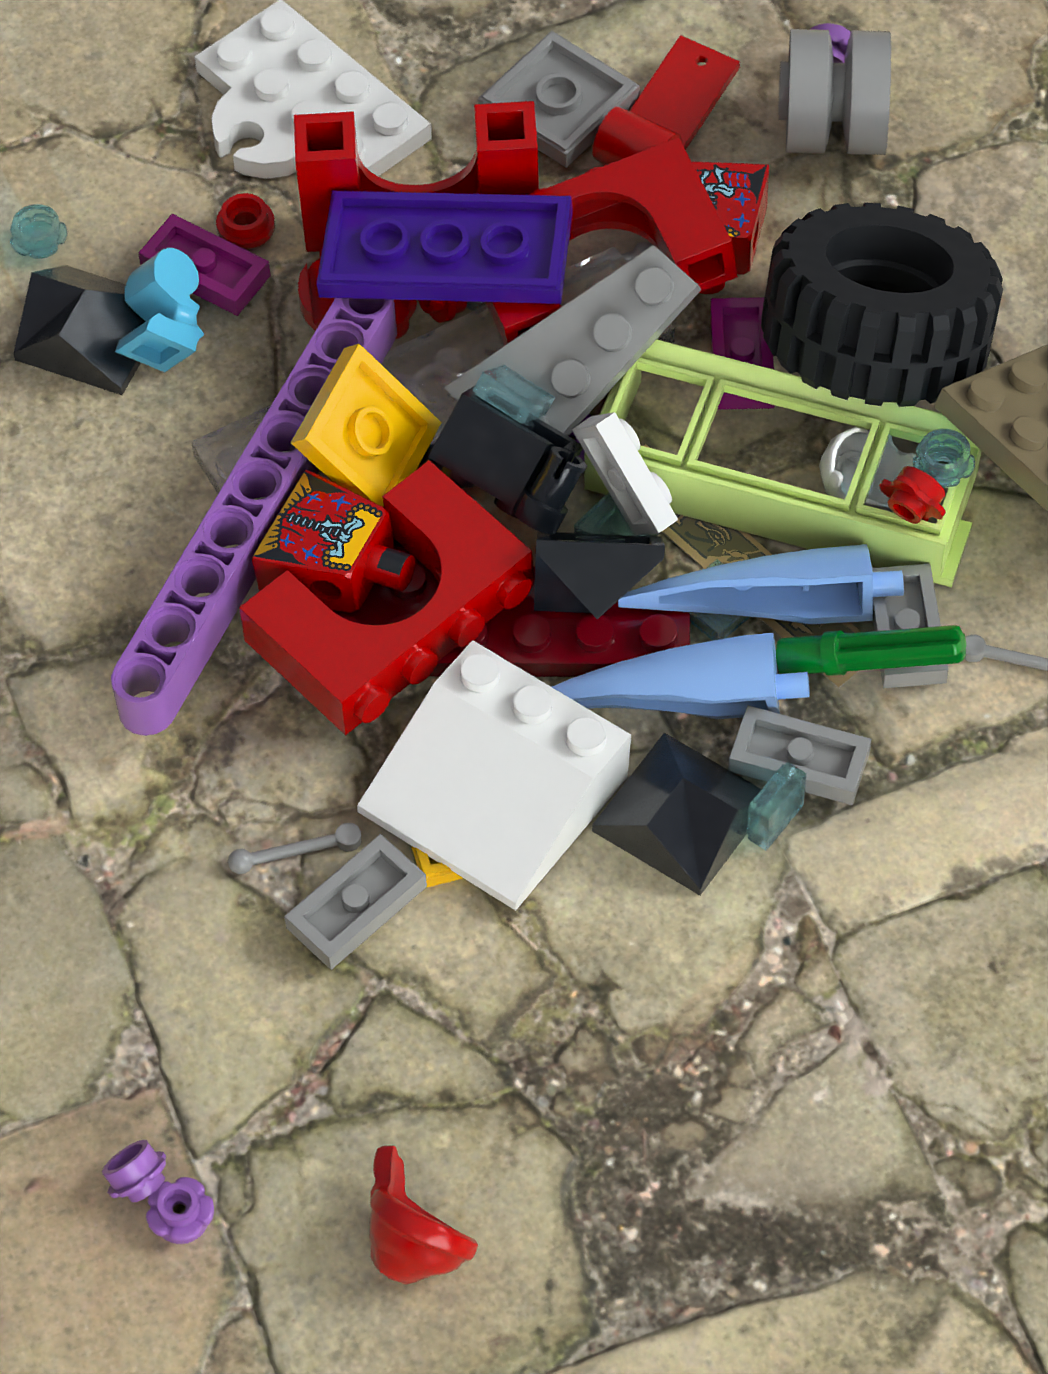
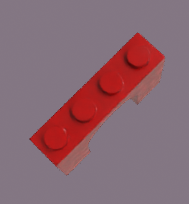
M534 101L474 104L476 150L472 160L463 170L450 178L421 185L391 182L378 177L364 166L358 154L354 111L294 115L295 163L306 252H319L323 248L332 191L529 195L539 189Z
M679 137L660 145L647 147L637 154L603 167L592 168L582 175L548 188L537 189L529 194L571 196L573 212L569 241L595 230H626L642 236L652 245L656 246L694 280L702 289L701 291L738 277L732 240ZM485 302L504 345H507L561 308L560 304Z
M430 460L382 496L383 507L390 515L393 538L428 568L439 582L436 593L420 611L407 619L392 624L365 625L355 623L333 612L288 570L239 607L245 642L345 736L362 722L370 723L377 719L385 711L394 696L409 684L416 685L423 682L434 671L439 660L457 646L464 647L472 640L474 641L489 620L504 608L512 609L518 606L526 598L533 586L532 550Z

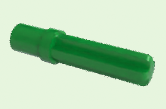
M957 625L844 633L842 630L826 631L822 635L780 638L776 645V663L780 674L808 672V674L825 673L827 676L845 675L847 671L956 664L965 659L967 645L965 633Z

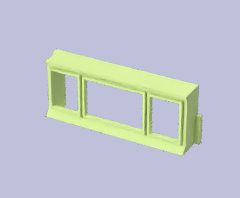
M658 339L653 342L608 392L599 415L615 412L618 418L626 420L641 383V371L704 387L677 455L641 446L640 450H638L649 471L657 474L668 487L672 497V502L669 505L675 514L806 549L867 544L873 567L881 568L930 563L933 583L952 588L972 528V522L962 520L979 470L981 450L942 413L916 406L898 407L895 402H883L882 406L865 404V400L849 397L848 400L832 396L831 390L820 386L815 389L805 384L800 376ZM723 393H730L870 430L846 498L841 499L698 461ZM889 435L960 454L942 505L946 513L941 520H937L936 524L924 520L917 524L910 523L894 512L865 505ZM585 453L587 468L584 472V489L611 496Z

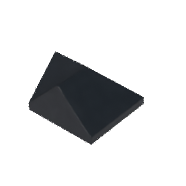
M67 265L31 272L13 353L15 361L123 395L141 362L115 351L120 339L146 321L125 302L126 284Z
M538 531L536 539L534 611L592 613L598 619L664 559L665 544L662 536L556 532V534L550 535Z
M663 733L592 824V832L701 896L771 803L772 795L737 774L728 771L725 767L668 734Z

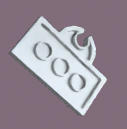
M283 0L276 1L195 56L196 72L224 95L217 101L211 117L215 150L219 157L230 154L232 146L238 140L253 138L260 141L259 144L253 147L240 148L233 155L234 170L243 175L269 179L285 177L296 173L294 115L354 111L357 148L360 160L369 171L377 176L386 172L432 139L431 123Z

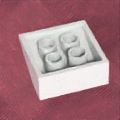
M472 640L434 682L358 803L357 811L409 845L428 854L433 860L451 868V871L516 911L628 778L631 734Z

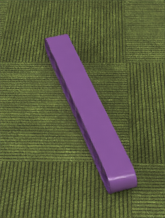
M334 299L114 667L111 675L113 693L120 721L127 730L143 736L154 735L165 730L176 717L256 580L252 562L254 553L305 470L316 474L319 472V469L290 442L344 348L360 344L382 364L397 335L393 299ZM266 497L264 499L254 500L255 498ZM228 545H238L232 548H224ZM200 593H211L207 596L195 597ZM171 642H183L177 646H165ZM141 692H154L147 697H134Z

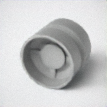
M790 29L788 62H780L779 120H786V153L824 154L828 144L831 122L835 121L842 122L844 145L847 154L886 155L891 85L890 31L852 30L848 39L844 63H834L829 30Z

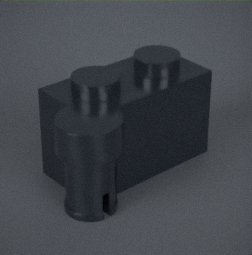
M480 383L461 394L428 456L442 465L441 471L455 483L468 488H472L474 485L495 497L494 504L500 510L512 517L518 518L536 531L550 535L556 534L568 512L565 503L581 474L587 468L586 463L579 457L583 450L579 442Z

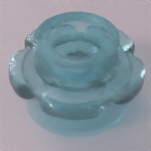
M42 204L29 205L20 209L15 214L10 228V232L13 235L10 243L14 251L21 256H30L36 259L47 258L57 252L58 245L65 243L68 234L67 228L63 222H59L57 213L51 207Z
M937 429L925 435L916 447L917 456L913 458V467L932 476L943 488L957 486L961 478L966 479L971 476L975 468V458L970 454V444L965 436L952 429ZM939 461H945V462H948L949 464H942V463H938V462H939Z

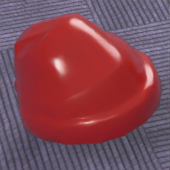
M395 1146L377 1148L373 1163L375 1183L370 1193V1206L372 1210L369 1233L371 1259L375 1267L387 1278L407 1285L435 1275L447 1274L458 1269L465 1261L472 1260L478 1248V1243L475 1239L455 1230L407 1197L405 1193L404 1163L398 1156L397 1148Z

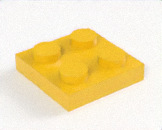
M356 344L343 349L290 443L332 482L383 507L382 496L417 469L442 422L360 344Z

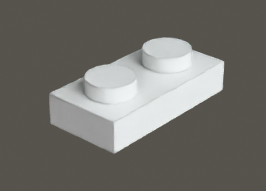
M615 412L589 417L572 429L634 535L660 533L678 520L669 505L672 502V497L668 487L657 474L649 471L638 452L641 447L638 436L625 420L618 418Z

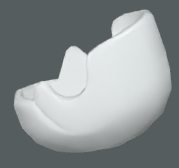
M853 427L836 435L829 442L819 464L821 479L827 495L841 499L846 498L869 434L867 429ZM889 435L865 505L893 512L887 503L889 497L881 492L879 484L883 479L891 482L894 481L905 466L919 469V460L914 453L901 452L894 445L891 435Z

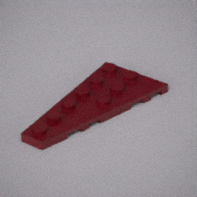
M394 539V549L411 554ZM415 558L414 573L404 591L375 583L359 610L352 613L332 611L342 618L359 624H392L409 618L426 606L436 593L439 582L430 570ZM533 566V586L526 598L518 606L512 609L504 608L489 620L482 632L474 640L534 677H577L620 661L669 648L690 645V612L618 607V601L598 619L592 613L534 611L535 566ZM457 646L439 660L430 676H441L467 646Z

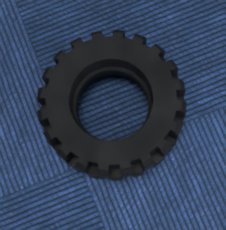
M849 203L833 205L829 211H823L819 208L808 212L802 219H796L775 241L761 314L763 338L773 356L777 357L781 366L790 374L799 373L802 382L815 389L821 386L831 390L832 396L848 400L849 397L865 400V404L882 406L883 402H895L898 407L915 406L921 400H926L931 404L937 401L942 388L980 373L987 366L1003 293V278L995 259L992 258L989 250L982 242L974 243L971 233L959 226L952 228L946 225L945 219L932 214L923 216L914 213L912 208L898 205L897 209L881 207V203H864L862 207H851Z

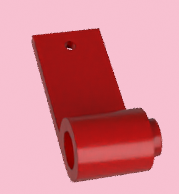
M680 35L630 111L616 106L605 116L594 139L593 158L608 165L637 154L647 147L660 145L678 137L686 150L740 69V61Z

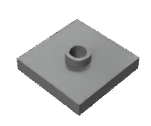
M551 31L478 98V104L534 101L538 150L567 168L594 142L599 126L611 109L617 106L628 110L634 105L640 96V85Z

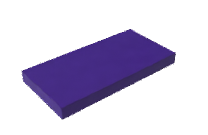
M332 191L317 278L319 298L561 304L573 212L571 196Z

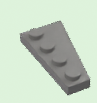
M652 245L443 388L458 401L463 392L480 383L569 436L573 432L572 429L583 421L702 289L656 246Z

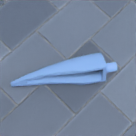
M867 544L815 548L746 559L668 578L627 592L618 600V607L768 618L804 624L873 621V597L903 596L904 582L902 570L872 571Z
M774 633L742 635L669 648L620 661L552 686V688L586 708L671 711L713 719L743 718L747 705L780 714V699L810 697L808 672L777 674Z

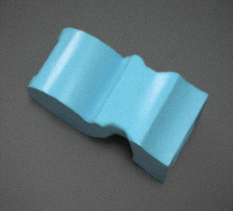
M166 248L130 274L125 286V302L146 322L120 339L115 352L162 372L168 371L196 352L198 340L204 336V333L197 325L196 316L200 307L189 297L198 287L199 275L194 262L188 255L179 249Z

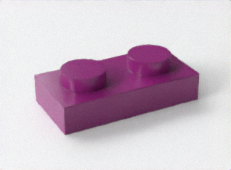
M173 213L138 253L140 265H142L163 249H179L188 255L198 271L199 284L192 294L236 316L242 312L271 276L269 261Z
M764 297L711 298L712 354L774 370V356L763 338L764 332L761 329ZM724 392L717 410L775 409V405Z

